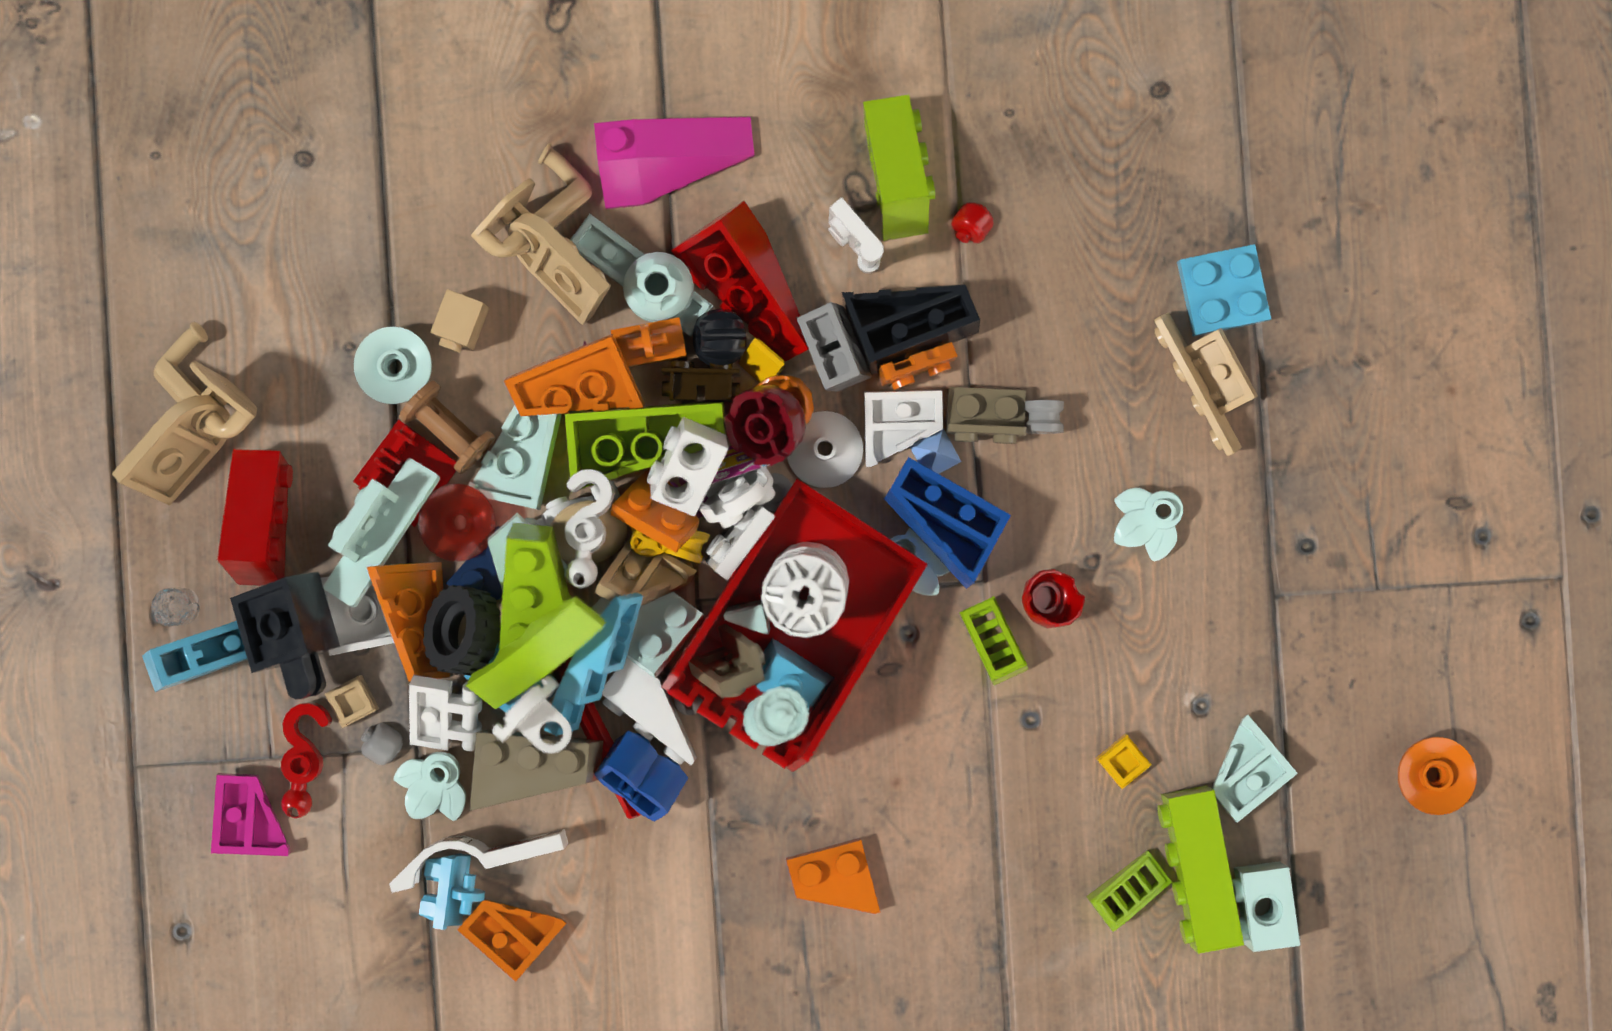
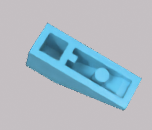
M237 621L150 649L142 655L155 692L247 660Z

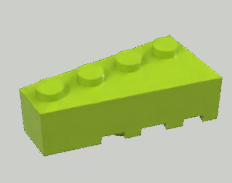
M724 401L566 413L565 424L570 478L581 470L592 469L599 471L608 480L651 467L655 461L661 462L667 451L663 448L666 436L672 426L678 428L683 417L726 435ZM693 442L687 444L684 450L688 453H694L702 450L704 446ZM587 484L581 489H584L595 484Z

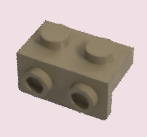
M727 624L718 626L723 647L690 659L688 662L691 674L722 698L741 695L745 692L746 688L765 681L762 666L765 665V657L761 647Z

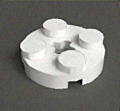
M765 466L714 483L706 493L707 501L701 503L699 510L706 521L710 523L720 522L723 528L733 526L742 519L743 512L754 505H762L775 496V491L772 487L774 479Z

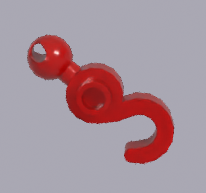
M314 702L301 703L292 707L283 720L284 736L294 747L283 755L281 761V771L284 777L291 782V789L282 797L281 807L284 813L291 818H302L309 813L312 807V798L306 791L307 783L315 780L321 774L323 768V758L312 741L300 732L298 728L299 720L302 716L309 715L321 727L329 726L332 723L328 710ZM293 808L297 809L298 816L292 814Z

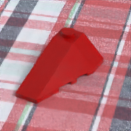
M745 201L721 214L671 250L674 256L688 267L695 285L702 291L708 288L722 301L720 305L722 309L730 310L740 316L748 324L749 333L756 339L759 338L785 362L809 350L797 321L800 313L767 233Z

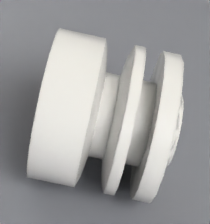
M802 542L790 545L777 555L763 582L761 599L766 615L777 628L789 635L810 637L824 633L836 624L844 610L849 587L846 565L835 551L823 544ZM803 586L810 588L807 600L799 598V591Z

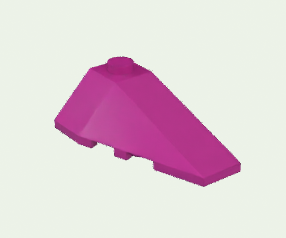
M751 117L631 119L594 123L597 159L606 209L647 205L676 189L677 191L683 189L694 181L710 174L714 175L755 156Z

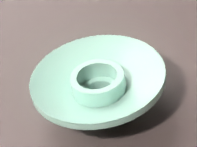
M385 327L372 332L361 342L354 358V373L361 389L372 399L386 404L408 402L417 391L429 382L432 372L431 355L424 341L415 333L401 327ZM395 360H400L402 370L397 374H392L390 364Z

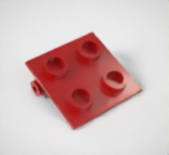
M398 420L353 482L359 486L360 490L367 487L371 479L388 488L408 458L415 460L439 475V482L411 523L412 526L416 527L457 472L454 469L456 461L401 420Z

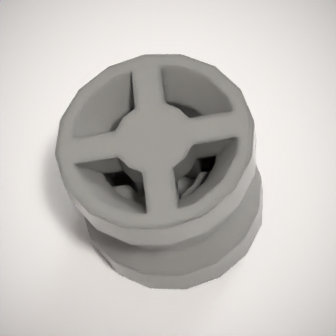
M1025 401V410L1029 413V421L1025 424V427H1027L1026 433H1064V425L1060 422V413L1064 410V401Z

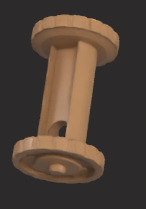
M430 381L406 403L400 412L399 419L406 424L417 418L459 457L454 469L459 474H463L482 458L496 437L490 431L478 437L436 398L441 387L435 381Z

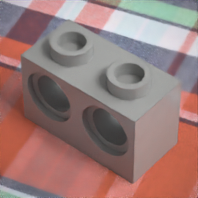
M830 302L797 317L825 390L839 392L872 377L844 306Z

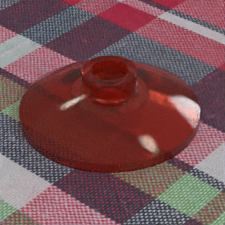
M449 484L436 489L430 494L420 509L418 527L424 544L432 553L449 561H465L478 556L489 546L488 538L496 529V516L492 504L481 491L466 484ZM458 515H463L467 521L465 528L462 530L458 529L454 523Z

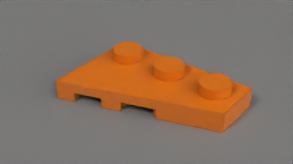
M613 334L511 375L504 380L520 416L568 413V411L580 410L607 411L610 408L624 407L636 409L644 408L645 406Z

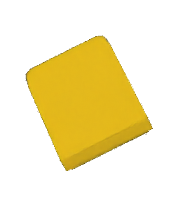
M755 338L751 342L739 362L741 367L759 383L768 377L779 375L785 368V361L759 338Z

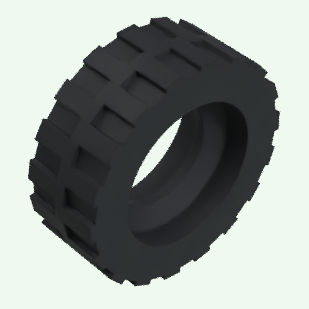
M460 585L448 586V589H443L437 598L435 597L426 615L427 619L423 629V645L426 649V657L429 658L430 664L433 667H437V670L471 675L488 665L490 659L494 657L497 644L500 641L501 612L500 608L497 607L496 599L491 597L489 592ZM466 615V630L459 646V626L462 618Z

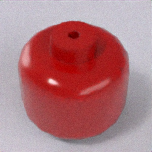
M974 202L963 204L951 221L952 228L957 231V239L963 243H968L969 241L981 243L994 225L990 211L985 206Z

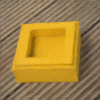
M1124 734L1096 757V760L1121 789L1125 788L1152 765L1127 734Z

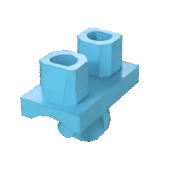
M460 853L427 859L424 876L426 880L439 883L437 895L430 893L424 895L421 899L419 915L432 920L433 928L444 930L447 929V926L462 925L463 915H471L472 902L484 901L485 891L474 888L476 875L469 874L471 855Z

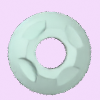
M653 252L639 257L631 264L624 278L623 291L628 306L637 316L649 322L677 318L686 311L693 297L694 283L688 267L680 259L665 252ZM654 273L665 275L669 282L668 289L658 296L648 293L645 287L646 279Z

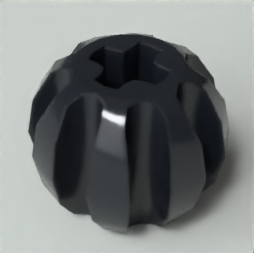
M715 309L697 318L693 329V344L698 358L708 365L711 363L722 366L739 360L746 347V330L740 316L730 310Z

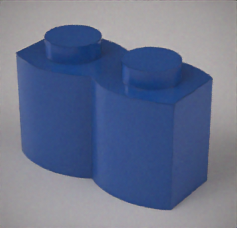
M627 731L615 740L594 774L606 788L625 798L632 808L652 821H657L668 814L688 780L687 775L678 763L669 757L659 755L648 739L641 734Z

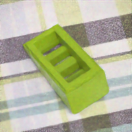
M994 596L959 612L993 685H997L1028 670V665ZM991 612L994 613V619L977 627L974 626L972 621ZM1000 626L1001 633L981 641L979 635ZM1007 641L1009 647L988 656L987 649ZM1012 655L1014 656L1015 662L995 670L993 664Z
M1147 850L1087 895L1086 898L1114 932L1170 885L1172 881ZM1144 865L1157 880L1152 885L1149 884L1140 872ZM1132 876L1137 879L1145 890L1139 895L1128 881ZM1121 885L1132 898L1127 904L1116 891ZM1109 896L1120 908L1116 913H1113L1104 901Z

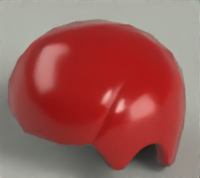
M1055 569L1036 572L1026 581L1022 595V604L1028 617L1045 628L1065 627L1072 624L1081 616L1085 603V596L1078 591L1075 579Z

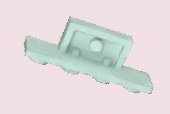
M408 458L388 488L371 479L367 487H364L357 494L355 505L346 519L342 520L334 529L333 538L328 546L342 554L343 557L325 582L324 590L349 606L356 607L372 584L366 567L383 566L439 482L440 476L415 460Z

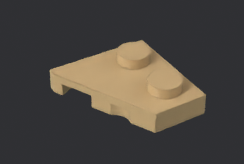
M629 538L599 581L594 593L610 602L617 596L639 593L643 595L641 606L690 584L697 570L666 553L649 557L639 555L631 548Z

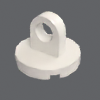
M546 675L541 679V684L544 685L543 688L539 684L530 688L506 713L507 716L504 718L506 726L503 728L498 723L493 728V734L502 743L517 730L544 753L553 754L560 752L570 742L572 733L570 724L547 701L559 687V684L550 675ZM555 722L561 726L563 737L557 744L549 745L541 740L539 732L545 723Z

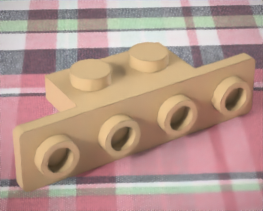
M1170 313L1154 319L1157 325L1154 329L1156 337L1165 349L1169 347L1176 360L1173 362V367L1177 376L1182 382L1187 381L1194 394L1191 396L1194 408L1200 416L1205 415L1212 429L1209 432L1214 445L1220 451L1224 449L1227 456L1236 453L1242 447L1224 414L1256 398L1258 395L1222 328L1187 346Z

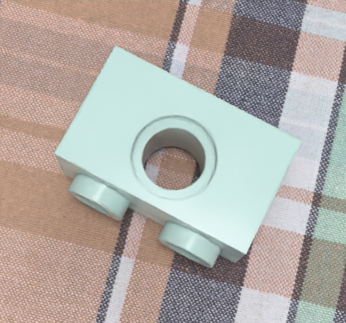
M1280 861L1234 867L1235 879H1232L1236 903L1239 902L1241 916L1239 920L1244 944L1253 952L1300 946L1289 867ZM1262 898H1269L1271 902L1269 911L1264 915L1257 916L1255 914L1256 903Z

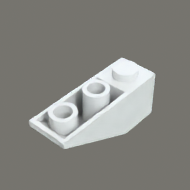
M626 658L624 668L615 671L604 685L602 695L606 698L602 703L616 715L621 716L625 712L635 720L633 728L646 739L651 741L655 736L665 744L666 747L663 752L676 763L682 765L686 761L692 765L697 756L670 695L661 687L664 683L662 677L658 675L655 679L630 659Z

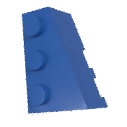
M910 457L903 464L884 498L966 589L976 581L1011 517L1007 512Z

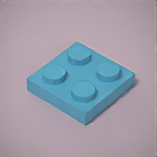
M1255 244L1185 258L1177 262L1193 337L1212 333L1220 328L1228 330L1271 320Z

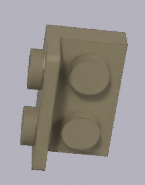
M948 387L946 434H954L955 441L978 442V436H993V443L1016 444L1017 437L1026 436L1027 427H1024L1026 390Z

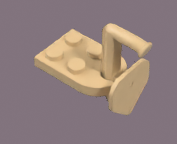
M549 143L542 152L538 163H544L550 167L568 186L532 214L525 206L535 187V182L532 179H527L497 204L471 234V237L492 256L499 258L517 256L528 271L581 325H584L595 314L610 285L606 282L602 271L596 266L590 265L579 254L576 245L570 239L562 237L555 228L590 199L592 187ZM507 225L509 226L508 237L501 242L495 234Z
M197 322L190 324V328L173 343L159 359L154 369L156 380L177 403L164 413L112 472V475L120 484L169 506L219 451L227 438L237 436L242 432L257 413L255 404L236 385L220 374L196 361L189 365L191 370L207 386L202 393L178 367L197 344L208 340L205 330ZM227 403L236 409L232 416L224 407Z

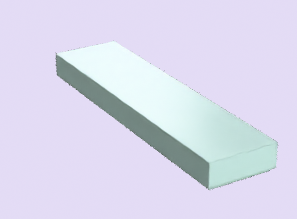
M591 214L588 215L570 239L576 245L579 254L622 287L626 272L631 264L639 257L645 255ZM661 273L650 275L645 282L648 293L656 296L663 294L669 286L667 277ZM695 291L690 305L679 316L682 331L689 337L693 335L697 318L714 307Z

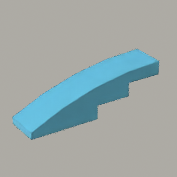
M632 593L615 597L600 615L606 621L604 627L573 655L552 703V706L570 724L571 732L579 729L585 704L601 700L607 674L624 668L643 595ZM555 722L545 724V731L555 736L563 734L559 724Z

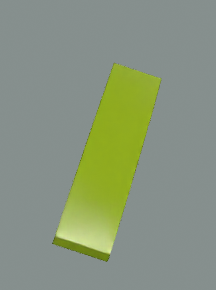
M575 596L528 624L522 637L500 649L492 663L471 674L466 687L494 709H497L523 693L563 663L600 631L606 621Z

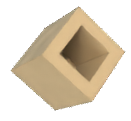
M447 289L430 333L441 338L438 345L457 353H461L462 347L474 350L489 307L483 302Z

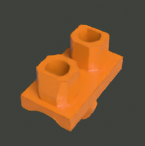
M679 317L610 330L618 343L628 368L687 357Z

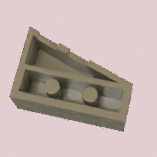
M493 729L476 732L470 811L597 781L598 779L594 774L602 763L604 740L571 737L566 748L560 752L549 754L537 749L521 732L516 731L503 743L493 734ZM539 734L541 740L549 745L557 744L563 737Z

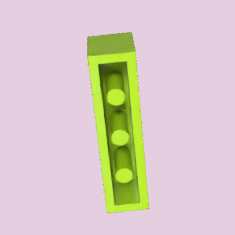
M1201 786L1161 794L1163 805H1158L1157 807L1161 827L1168 829L1170 843L1165 844V853L1169 866H1175L1177 881L1172 882V889L1176 904L1183 907L1185 920L1179 922L1183 942L1185 944L1190 943V947L1197 954L1243 946L1244 941L1215 790L1208 786Z

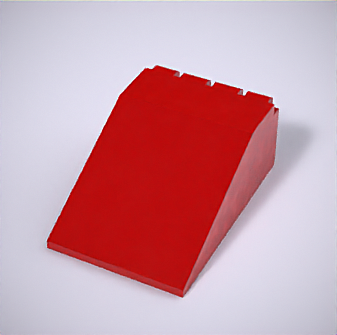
M798 479L795 480L774 512L775 518L745 556L661 686L667 691L666 693L688 707L692 705L697 696L703 701L696 712L722 729L729 718L735 720L729 734L756 750L759 744L751 740L750 736L747 735L743 725V715L748 704L756 697L765 693L759 690L756 685L746 688L745 692L741 695L722 698L695 678L690 671L688 663L690 659L723 647L718 626L727 624L737 632H741L752 642L757 643L762 651L765 650L773 638L833 676L834 680L815 709L808 714V721L804 726V730L795 738L788 739L781 744H776L775 746L766 745L762 752V755L784 769L787 767L792 772L808 763L928 565ZM802 542L823 544L835 551L846 565L849 587L844 610L836 624L822 634L810 637L789 635L777 628L770 619L769 634H764L728 622L724 618V613L728 606L762 600L763 582L777 555L790 545ZM803 586L799 591V598L807 600L810 588Z

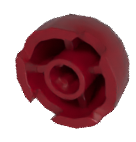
M759 385L742 392L732 400L734 402L731 404L730 412L725 416L724 420L726 436L737 453L742 451L749 458L756 460L753 464L775 465L788 458L803 441L806 429L804 410L799 401L789 391L775 385Z

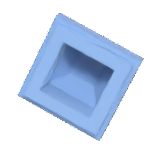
M944 428L910 446L917 462L938 474L961 462Z

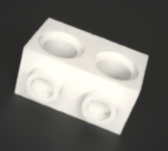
M683 417L678 428L673 426L670 428L663 448L667 451L661 462L655 461L647 477V483L651 487V499L695 517L728 451V443L725 434ZM693 442L704 446L700 452L695 454L686 452L684 447ZM673 477H682L687 480L681 487H672L667 483Z

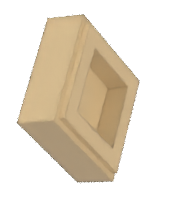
M362 675L325 693L342 728L379 710Z

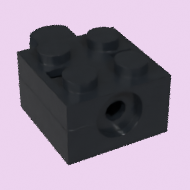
M319 571L287 576L231 597L230 600L251 673L280 667L289 697L304 699L322 693L326 687V680L318 654L338 648L340 643Z

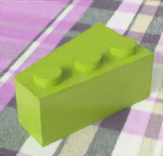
M909 94L864 101V126L871 169L874 172L877 188V205H880L882 214L881 230L883 241L929 234V200L935 199L936 195L932 175L925 176L924 166L929 165L926 142L919 143L917 132H922L919 108L912 109Z
M512 523L506 538L499 650L522 637L528 624L572 599L567 588L564 576L565 571L552 526Z

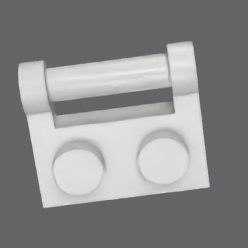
M841 197L829 207L828 223L831 227L828 228V231L842 247L848 244L859 256L857 262L862 272L867 274L874 273L880 266L883 245Z

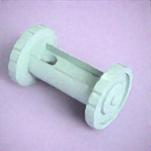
M775 687L770 689L765 694L756 697L745 709L743 715L745 731L751 740L762 746H775L788 739L791 740L800 734L807 724V704L801 698V695L791 688Z

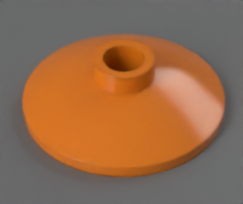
M1429 737L1414 743L1407 749L1399 763L1398 783L1403 796L1414 808L1427 814L1446 815L1459 810L1469 801L1476 787L1477 771L1471 755L1462 745L1448 738ZM1435 767L1438 771V777L1434 781H1429L1427 772L1430 768Z

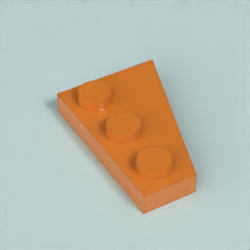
M442 562L366 567L408 681H411L413 675L436 679L450 678V672L439 671L437 667H433L430 664V660L425 654V646L423 645V629L427 619V612L430 610L435 597L437 598L444 589Z

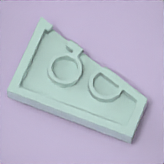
M514 405L501 427L502 432L491 451H487L481 462L483 464L473 482H469L464 494L541 510L562 414L520 416Z

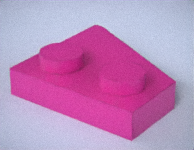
M218 773L216 775L211 853L289 856L290 847L259 775Z

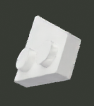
M941 389L864 391L866 467H872L894 453L907 449L915 442L943 430V399Z

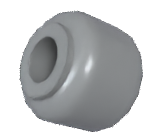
M379 723L374 729L368 727L360 739L364 742L361 747L362 754L378 765L391 763L403 745L402 735L386 723Z

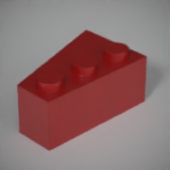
M233 449L217 561L238 585L263 586L285 576L288 488L292 486L293 469L280 451Z

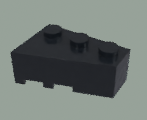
M966 285L918 287L916 290L892 292L891 289L879 290L876 293L861 294L841 292L843 306L871 375L877 373L881 365L890 362L895 364L908 359L911 355L950 342L954 343L979 333L980 318Z

